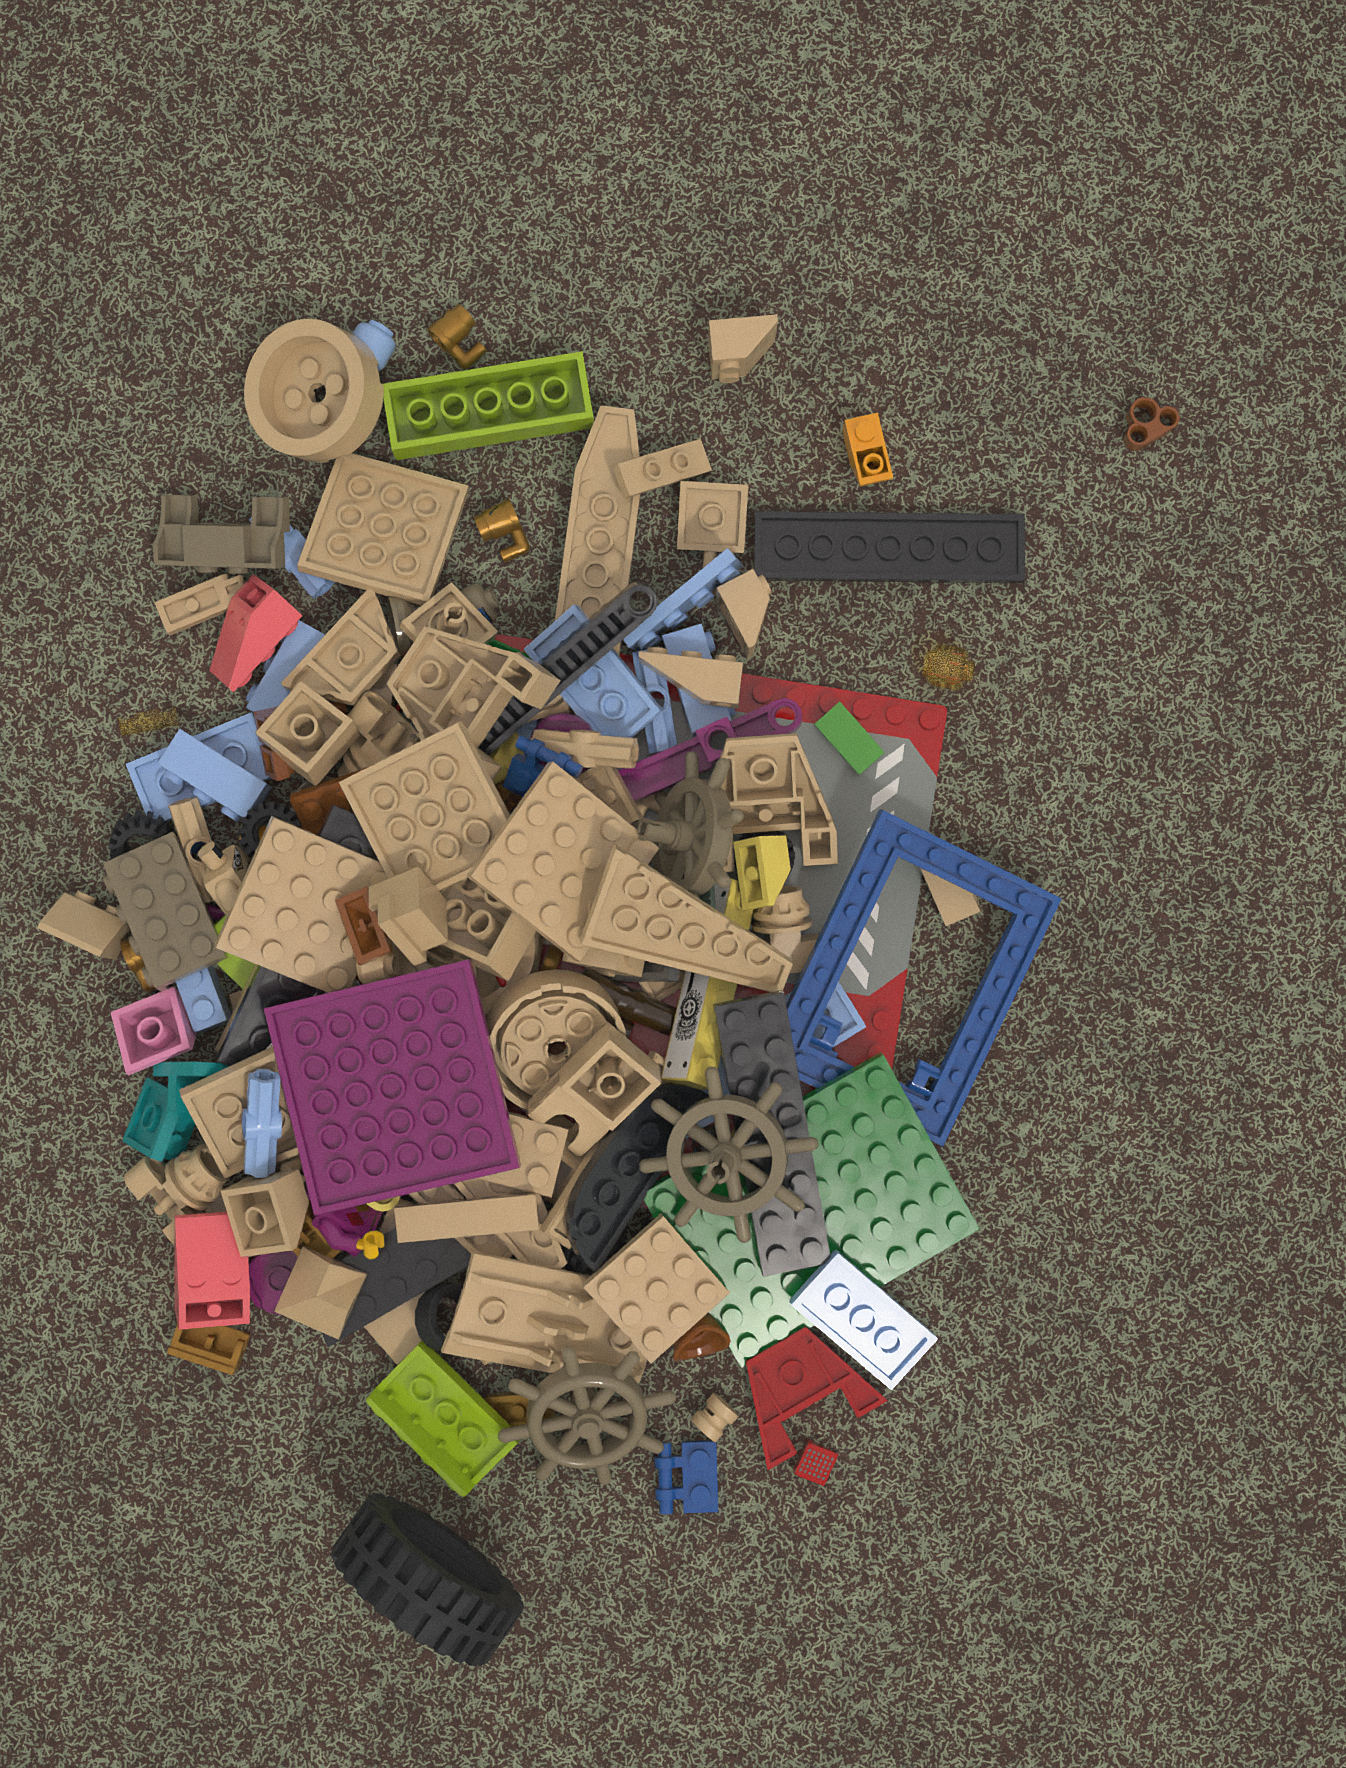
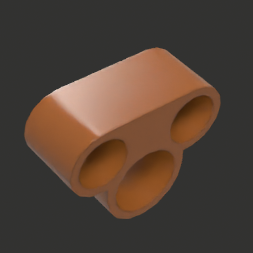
M1149 397L1138 398L1133 402L1126 414L1129 428L1123 437L1124 445L1131 451H1138L1168 435L1180 421L1178 411L1171 406L1160 408ZM1136 408L1147 409L1151 416L1150 421L1147 423L1138 421L1134 416V410ZM1160 418H1168L1170 426L1163 425L1160 422ZM1131 434H1139L1141 442L1133 441Z

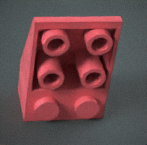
M253 574L230 599L209 671L232 692L238 687H243L251 679L252 671L260 662H265L273 655L278 642L283 637L289 636L296 629L298 620L302 615L272 587Z
M227 1212L174 1215L175 1314L179 1330L250 1324L248 1256H240Z

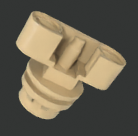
M366 691L347 715L354 721L362 735L344 753V763L338 769V776L340 777L374 765L420 742L421 740L417 735L419 733L418 730L381 695L373 691Z
M783 885L773 906L753 910V918L757 921L752 923V929L755 932L766 934V939L762 940L791 958L793 965L789 974L801 973L820 933L801 935L800 931L806 930L813 925L812 919L807 917L810 915V906L803 898L802 887Z
M202 1144L193 1151H183L166 1165L163 1161L145 1156L125 1173L124 1181L138 1201L150 1193L158 1203L154 1207L155 1213L157 1215L166 1213L172 1222L162 1231L174 1245V1215L203 1213L202 1210L211 1206L213 1201L221 1195L223 1185L231 1176L224 1179L207 1145Z

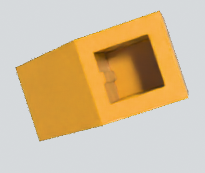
M878 413L845 420L842 433L849 462L859 486L892 480L893 474Z

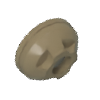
M387 597L392 635L400 657H404L414 642L400 628V624L417 610L418 606H414L412 603L399 597Z

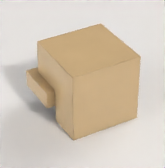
M419 867L369 886V908L372 912L378 910V925L414 966L427 961L426 950L448 942L446 899Z

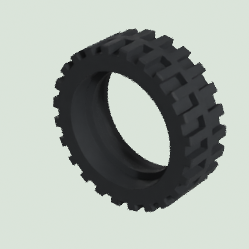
M381 1493L369 1495L331 1548V1556L335 1560L334 1565L338 1571L344 1573V1580L349 1585L354 1586L357 1590L356 1593L363 1600H367L372 1604L377 1613L387 1617L394 1623L395 1627L402 1632L406 1631L412 1635L414 1640L423 1646L426 1644L433 1648L436 1653L442 1656L448 1655L453 1661L458 1663L465 1661L469 1666L485 1665L524 1609L521 1595L513 1589L514 1585L512 1582L502 1575V1571L496 1565H492L482 1552L475 1550L468 1544L467 1540L456 1535L445 1524H440L434 1520L431 1515L424 1511L420 1512L413 1505L407 1502L402 1503L393 1496L386 1497Z

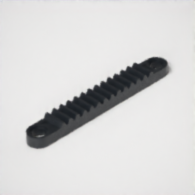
M640 581L633 582L625 587L612 600L604 604L598 612L592 614L590 619L583 622L567 639L562 640L546 657L539 660L538 663L561 680L543 708L653 614L657 607V596L649 584ZM643 591L648 594L649 604L644 609H634L629 602L633 593ZM513 695L478 748L485 754L490 755L542 709L523 703Z

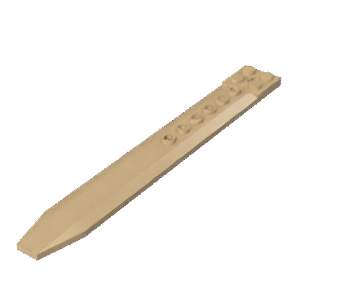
M600 406L575 468L555 621L574 604L578 605L590 619L592 614L598 612L604 604L612 600L629 585L641 494L624 499L613 466L640 457L634 409ZM621 642L613 648L618 655L620 654ZM569 706V708H570L569 711L562 712V713H570V714L576 715L575 712L571 709L570 706ZM542 936V942L544 945L555 946L544 936Z

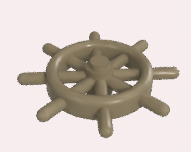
M691 751L685 755V779L678 782L669 794L665 791L655 794V800L661 807L657 821L642 818L638 825L637 834H639L638 838L640 840L653 841L659 847L648 865L653 864V868L691 894L699 897L710 890L715 883L721 888L729 886L730 877L724 871V866L731 847L733 825L740 823L744 818V814L740 809L731 811L728 797L721 788L730 768L729 760L726 758L719 759L710 779H700L699 757L696 752Z
M710 1066L705 1070L709 1097L695 1103L683 1114L662 1099L652 1101V1110L673 1124L674 1128L668 1140L667 1156L644 1159L639 1163V1169L643 1173L669 1170L676 1188L687 1199L674 1218L677 1226H685L698 1208L715 1215L733 1216L737 1238L741 1243H746L751 1238L747 1214L761 1208L773 1197L796 1212L804 1209L805 1203L803 1199L783 1186L782 1182L787 1172L789 1154L816 1150L818 1141L814 1137L786 1139L779 1122L769 1112L783 1091L780 1083H771L758 1102L742 1096L723 1095L719 1071L717 1068ZM727 1114L745 1118L733 1136H731ZM713 1115L717 1138L696 1123L705 1117ZM757 1127L768 1141V1143L744 1146ZM686 1135L709 1151L684 1154ZM772 1156L770 1175L748 1160ZM709 1165L707 1173L699 1183L688 1170L689 1167ZM739 1172L760 1187L749 1194L743 1195ZM717 1182L718 1184L726 1182L729 1197L715 1194L711 1190Z
M566 1346L561 1352L565 1367L547 1376L537 1387L519 1379L509 1381L508 1388L511 1392L529 1399L527 1423L500 1430L498 1439L502 1443H508L530 1437L535 1448L546 1457L535 1473L536 1478L540 1481L546 1480L554 1469L561 1465L575 1469L595 1468L600 1484L607 1485L612 1479L608 1465L626 1456L635 1446L656 1454L661 1453L664 1449L662 1441L644 1434L647 1424V1410L674 1403L676 1394L671 1390L644 1396L639 1384L629 1375L640 1360V1356L636 1351L627 1353L619 1365L614 1367L601 1363L579 1364L575 1349L572 1346ZM594 1387L600 1388L597 1393L594 1392ZM569 1391L573 1392L570 1401L559 1397ZM615 1392L625 1399L624 1401L605 1405ZM547 1408L564 1414L542 1420ZM630 1414L625 1425L610 1419ZM568 1429L561 1439L551 1434V1432ZM604 1431L613 1436L601 1441L600 1433ZM580 1437H582L587 1440L588 1444L582 1445L575 1443Z

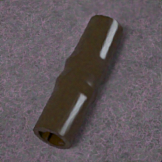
M583 969L581 974L596 981L609 993L620 1016L667 1036L670 1034L673 1028L676 1007L652 998L640 990L632 989L626 984L615 982L590 970Z

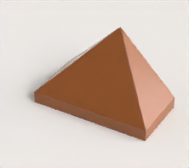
M366 886L335 900L358 965L361 966L392 952V940L378 925V910L372 912L369 908V887Z

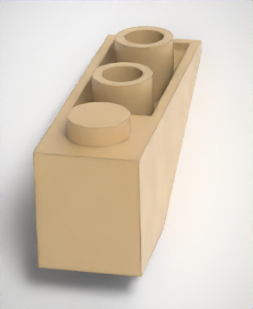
M648 647L647 652L639 651L640 663L701 704L738 709L743 662H736V657L716 655L715 659L702 658V653L694 651H682L681 656L667 654V649Z

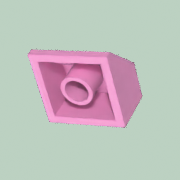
M175 987L111 1012L125 1072L128 1075L193 1050L197 1033L193 1031L181 995Z

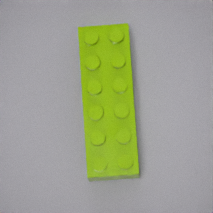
M583 351L383 384V399L391 449L396 460L591 429L594 423Z

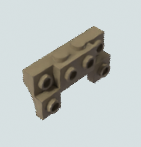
M161 495L160 525L153 543L154 565L197 566V571L200 573L218 572V567H228V573L232 574L248 573V568L277 569L285 567L284 532L290 531L289 497H252L251 523L199 522L197 495Z

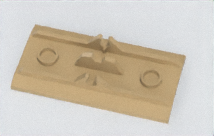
M472 1251L465 1283L450 1330L441 1349L442 1353L553 1373L565 1367L561 1352L566 1346H572L575 1349L579 1364L601 1363L614 1367L619 1365L627 1353L636 1351L640 1356V1360L629 1375L637 1383H639L647 1363V1359L581 1285L591 1275Z

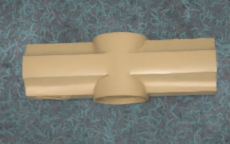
M536 729L531 740L536 738L544 742L545 747L557 753L564 752L572 756L573 761L587 768H597L599 765L625 769L635 768L639 758L637 738L601 735V732L592 730H570V732Z
M195 796L176 801L168 805L181 848L204 902L215 901L203 884L206 864L200 858H192L190 853L192 845L196 842L203 841L205 845L213 842L210 838L198 797Z

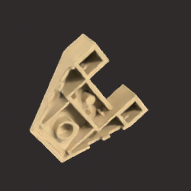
M424 626L386 684L406 717L412 720L419 732L417 735L421 741L462 721L493 781L502 766L478 747L513 695L523 703L542 709L561 680L536 661L520 654Z
M797 733L726 738L719 759H728L730 768L721 788L728 797L731 811L740 809L744 814L743 820L733 825L732 834L799 829L800 852L804 866L838 864L837 831L833 816ZM733 835L729 855L724 866L725 872L735 871Z

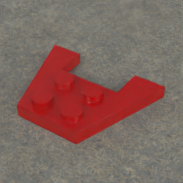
M806 1326L746 1360L767 1471L797 1454V1450L781 1422L841 1388L857 1418L888 1401Z

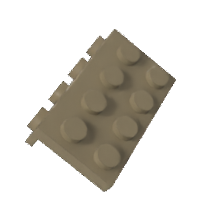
M175 833L166 834L103 863L107 873L103 875L104 883L111 894H116L120 904L116 906L117 914L124 925H129L132 936L128 937L134 953L137 956H142L145 967L141 968L149 987L154 986L163 992L169 989L168 985L228 958L226 952L214 946L218 932Z

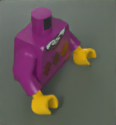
M306 1185L305 1191H306V1194H307L308 1199L310 1200L308 1188H307V1185ZM367 1204L313 1215L312 1225L320 1231L330 1248L334 1250L346 1251L354 1257L363 1250L366 1258L374 1259L379 1255L378 1247H384L383 1234L375 1231L383 1211H377Z

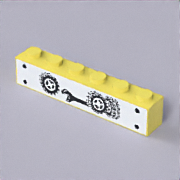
M730 879V884L726 888H721L715 883L716 910L749 931L754 909L742 910L739 881ZM685 971L661 1080L697 1089H708L705 1070L710 1066L718 1069L721 1058V1047L713 1004L733 1000L737 983Z

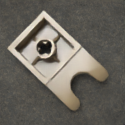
M607 1022L532 1096L527 1105L526 1115L538 1124L545 1123L555 1115L566 1114L573 1117L576 1122L568 1131L567 1148L575 1155L582 1156L609 1130L613 1131L661 1084L659 1065Z

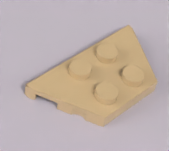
M367 589L281 682L287 691H292L302 681L326 700L355 706L362 695L400 657L374 590Z

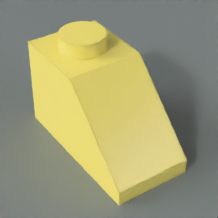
M758 836L733 842L742 910L746 911L773 906L791 870L786 836Z

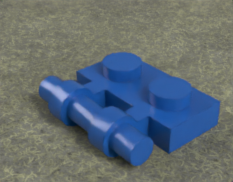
M521 735L516 741L515 748L525 752V756L518 753L512 757L503 787L524 797L545 767L539 764L540 760L545 763H556L575 778L580 775L583 766L573 761L572 756L564 752L557 753L545 747L544 742L536 738L530 740Z
M712 1440L682 1441V1455H672L671 1442H663V1451L654 1457L655 1468L658 1469L659 1487L655 1488V1499L659 1501V1513L672 1514L673 1500L683 1499L684 1513L718 1512L716 1442ZM682 1467L683 1486L672 1487V1468Z

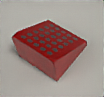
M807 1439L793 1468V1473L801 1478L824 1486L839 1454Z

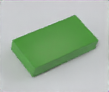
M838 702L814 724L858 775L885 753L841 702Z

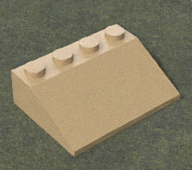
M468 877L440 890L439 892L446 899L448 942L438 945V947L463 960L471 959L472 965L509 981L536 930Z

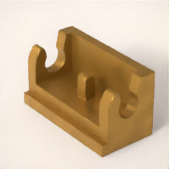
M177 1324L167 1354L234 1375L239 1371L251 1334L228 1326L179 1330Z

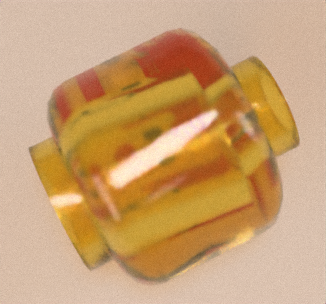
M937 644L933 650H928L923 664V676L927 677L928 683L931 686L958 691L963 687L965 681L971 682L975 662L969 661V652L963 647Z

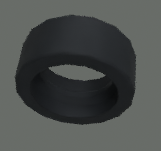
M451 1283L437 1285L426 1290L419 1298L415 1309V1326L419 1337L426 1346L436 1351H441L446 1337L440 1331L437 1324L439 1302L444 1297H451L458 1304L464 1285Z

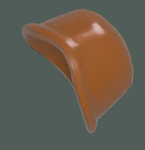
M708 1312L673 1344L674 1352L672 1358L674 1362L725 1350L731 1343L730 1336Z

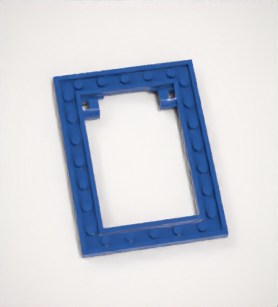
M879 809L786 1003L799 1080L819 1088L854 1068V1066L837 1059L838 1053L831 1050L840 1034L843 1023L823 1013L899 857L1013 913L940 1068L918 1059L914 1066L915 1074L910 1081L908 1080L906 1085L899 1082L930 1140L944 1146L1062 898ZM818 1023L825 1026L824 1034L820 1039L813 1036ZM929 1076H931L934 1080L928 1090L924 1087Z

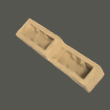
M532 1192L394 1207L398 1243L539 1230L535 1193Z

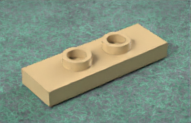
M701 439L624 461L613 466L624 499L712 471Z

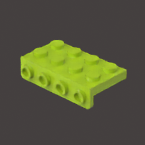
M423 1341L366 1398V1402L378 1417H381L396 1432L397 1436L421 1457L426 1465L432 1467L446 1481L450 1489L456 1491L462 1497H465L520 1441L508 1443L499 1441V1431L511 1426L432 1348L426 1346Z

